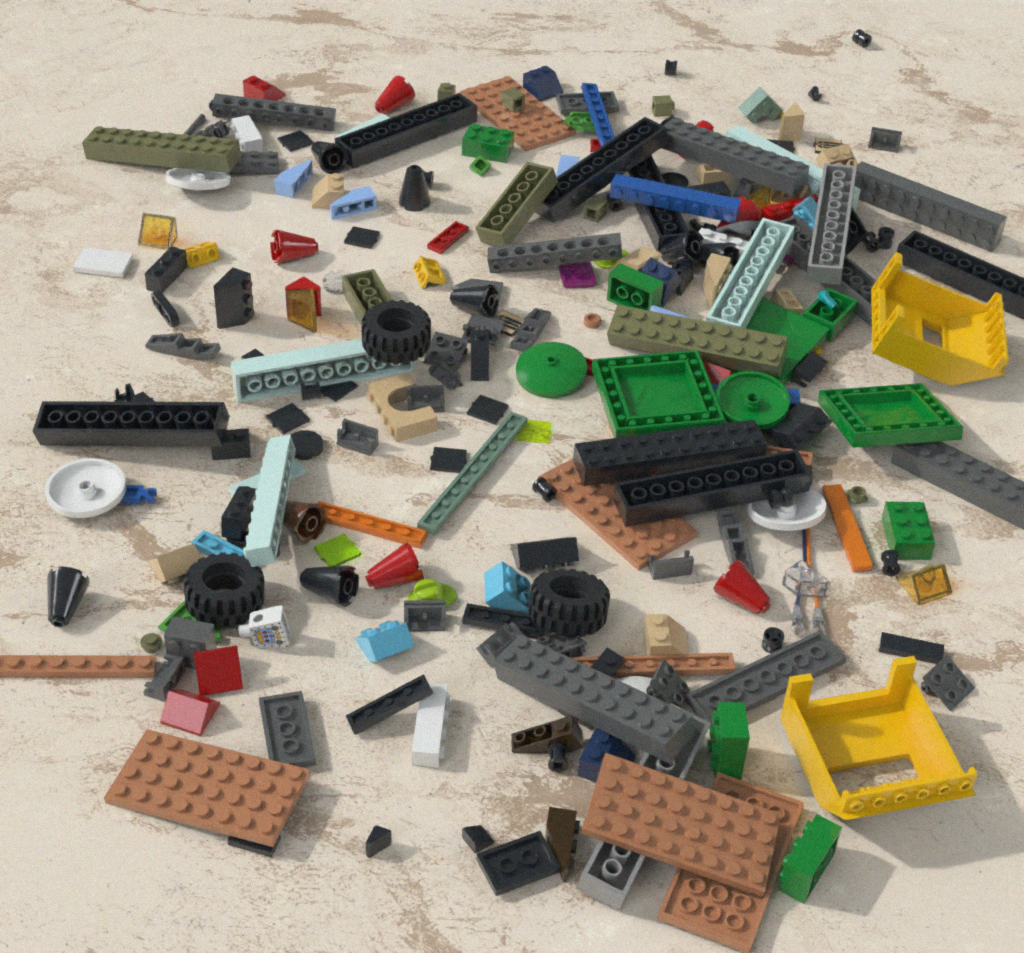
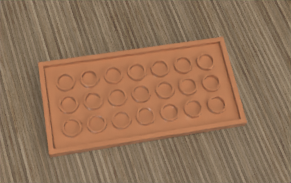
M510 76L460 91L463 96L476 104L477 111L498 129L514 131V142L525 152L574 136L576 133L575 129L565 125L562 118ZM512 87L525 94L524 108L514 112L502 105V91Z
M573 459L538 476V478L544 477L550 486H554L557 489L555 496L557 500L638 571L648 566L650 555L655 554L654 560H658L697 538L698 531L680 516L625 527L613 501L614 483L624 481L583 486Z
M147 729L104 796L106 804L274 847L311 777L310 769Z
M605 753L581 834L762 897L766 889L781 814Z
M717 772L711 790L781 814L765 893L761 897L677 867L658 912L657 919L739 951L750 953L779 875L783 859L786 856L803 810L804 802Z

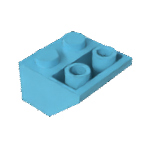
M812 196L807 197L792 209L793 215H797L814 229L818 204Z
M503 561L484 573L485 603L492 608L529 613L530 581L527 577L522 576Z
M398 620L383 622L379 624L380 628L365 629L360 632V636L355 637L357 644L370 662H377L414 647L406 622L398 623Z

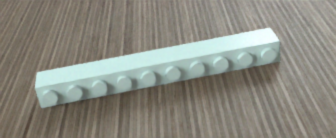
M291 435L269 438L267 447H265V457L262 458L263 467L260 468L261 476L258 479L259 486L256 489V500L253 501L254 510L251 512L252 520L248 526L249 534L246 536L247 544L243 549L244 557L246 560H249L251 567L276 562L296 451Z

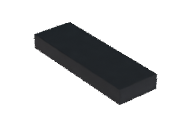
M882 632L879 652L902 657L914 656L916 660L937 664L943 659L944 645Z

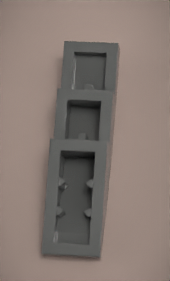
M740 221L716 228V232L735 238L753 236L761 221Z
M539 308L533 309L524 318V323L517 330V336L511 341L510 348L524 352L532 347L547 324L551 312Z
M183 333L152 335L145 345L147 349L191 359H215L221 350L219 343L203 344L201 338L185 339Z
M737 510L717 512L718 526L729 564L731 565L735 561L740 560L750 573L754 575L748 540L744 537L742 524H739Z

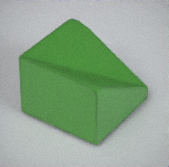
M481 155L469 166V169L479 176H482L491 168V164Z

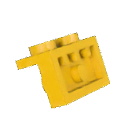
M207 241L183 249L186 250L189 268L220 259L216 242Z
M420 256L417 262L414 263L413 271L421 288L425 289L428 282L444 285L446 279L437 260Z

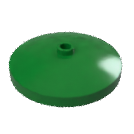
M560 342L540 343L528 348L519 356L516 363V377L521 387L533 395L544 398L563 397L575 392L583 385L587 377V362L579 350L568 344Z
M756 371L734 373L726 377L719 384L716 391V397L723 415L730 423L755 420L760 430L768 429L779 424L786 417L789 410L790 396L787 389L779 380L765 373Z

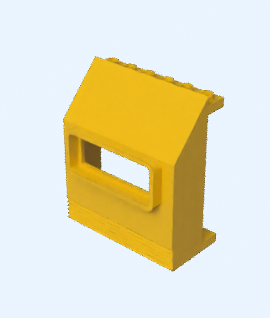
M895 252L871 288L873 355L876 354V356L886 360L889 359L890 362L913 370L917 374L951 386L1005 375V366L1009 362L1002 294L995 292L987 304L981 303L899 270L903 265L902 254ZM922 327L940 334L941 347L923 340Z
M914 656L893 659L885 688L809 701L814 681L811 673L789 677L780 720L819 807L844 820H850L976 796L973 785L977 772L974 767H969L968 773H964L913 678L917 665ZM908 759L919 778L904 779V781L895 783L888 782V784L882 783V785L873 787H861L852 791L844 790L839 793L829 773Z

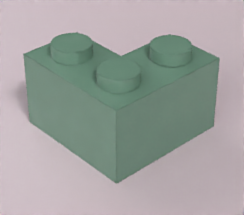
M761 87L738 107L753 124L764 114L774 121L783 112L777 102Z

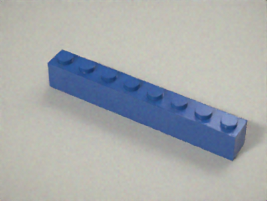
M620 174L615 175L610 186L611 198L730 223H736L740 213L741 199Z

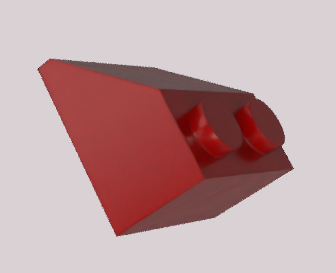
M253 75L243 80L244 97L278 101L286 96V93Z

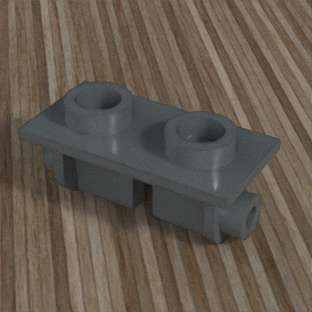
M434 358L436 364L429 368L431 376L438 381L440 380L450 390L456 389L457 384L463 386L460 380L461 375L456 370H450L444 361L440 362Z

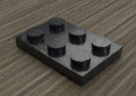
M541 831L476 854V860L495 896L559 873L561 869Z

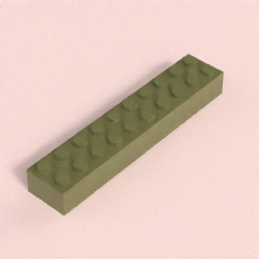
M95 127L82 142L86 159L230 173L242 156L239 140L117 129L115 127Z
M617 305L607 331L609 344L613 346L654 354L698 350L702 361L713 365L741 371L761 372L780 378L789 350L787 336Z

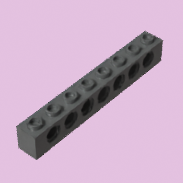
M215 93L212 103V116L237 118L249 115L252 121L327 131H334L336 122V108Z
M620 233L488 248L487 255L490 273L623 258Z

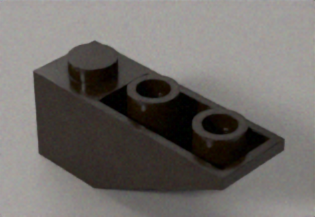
M572 715L511 734L512 753L548 754V746L553 742L564 743L567 746V753L583 748V730Z
M549 807L545 840L561 866L559 873L563 882H567L568 873L573 874L575 859L570 858L571 854H576L577 840L573 838L574 834L579 835L580 821L576 820L577 811Z

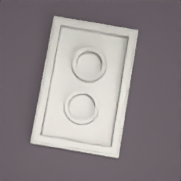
M84 247L73 266V271L123 278L133 260V253Z

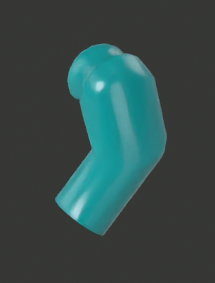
M823 290L818 293V300L825 303L831 310L838 305L828 291Z

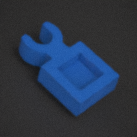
M126 485V491L121 499V504L141 505V501L154 504L157 489L148 488L144 490V486Z

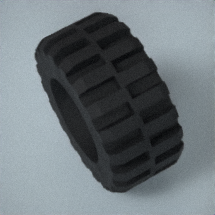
M404 300L380 302L379 305L375 304L371 309H368L362 317V346L369 356H373L375 360H381L386 364L393 363V365H398V363L407 364L409 361L414 362L418 357L421 358L430 348L431 319L419 305L415 306L412 302L407 303Z
M220 552L218 555L210 554L207 558H200L197 563L194 562L185 574L184 595L188 613L195 617L197 621L214 624L217 628L226 626L233 628L238 624H246L250 614L254 611L262 610L264 605L263 571L259 566L251 567L249 560H246L244 555L238 556L237 553L226 554V552ZM222 588L234 589L227 592L215 591Z
M552 569L547 573H541L533 581L528 611L533 622L541 629L544 628L546 632H553L558 636L585 637L587 634L592 635L596 631L598 632L606 624L610 593L601 579H597L593 574L589 575L587 572L576 571V569Z

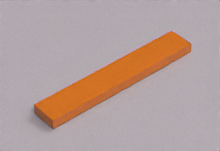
M823 485V495L852 571H872V561L842 485Z
M317 502L326 511L324 520L329 524L401 544L408 542L412 547L421 549L428 536V531L329 503Z

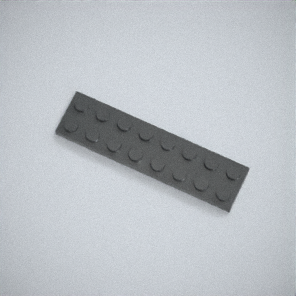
M819 630L686 694L685 700L700 718L713 725L712 712L716 711L718 702H745L747 712L786 693L789 677L811 673L814 679L844 664L847 657Z

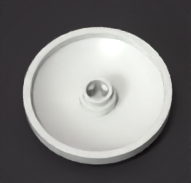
M173 168L166 171V182L176 187L200 192L228 186L230 184V174L227 172Z
M94 458L80 459L61 466L52 473L45 485V494L49 506L57 513L72 518H87L105 513L121 501L126 491L125 477L121 469L109 461Z
M809 489V492L793 494V504L791 506L785 507L782 505L777 509H771L767 499L748 503L747 511L750 518L763 527L781 531H796L807 529L820 523L826 515V501L818 492Z

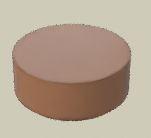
M595 313L586 314L584 316V325L591 329L598 328L601 325V317Z

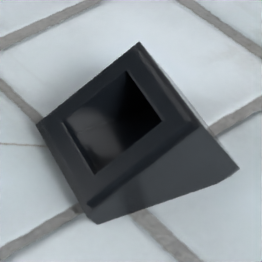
M378 825L373 827L366 841V856L368 858L391 845V830Z
M482 825L462 828V838L475 854L494 843V840Z

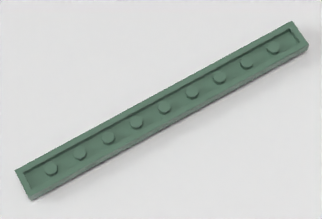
M511 411L418 521L417 528L435 535L525 427L528 418Z

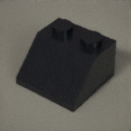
M249 428L226 430L223 446L211 447L212 459L251 458Z

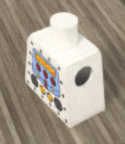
M280 605L252 612L249 624L239 625L240 638L252 637L254 646L257 648H290L291 630L283 606Z

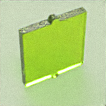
M527 420V424L517 435V441L549 444V438L552 434V431H550L551 422Z
M344 533L314 546V550L320 556V560L324 561L328 566H340L361 556V552L357 549L355 543L351 542Z

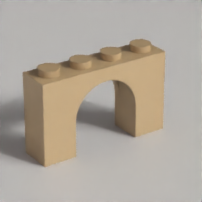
M410 373L368 383L367 399L369 402H372L375 412L380 415L382 424L386 425L389 435L393 436L396 442L436 432L438 428V417L431 406L413 411H400L391 407L395 403L407 400V386H416Z

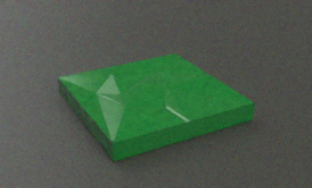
M763 298L746 329L788 337L789 350L780 378L774 377L784 386L791 379L795 369L812 351L815 353L828 339L830 328ZM722 367L732 371L733 373L743 372L741 370Z
M698 350L593 359L592 372L614 438L726 423Z
M922 383L819 391L818 404L853 448L962 440L963 426Z

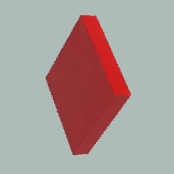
M237 645L193 652L200 696L243 689Z

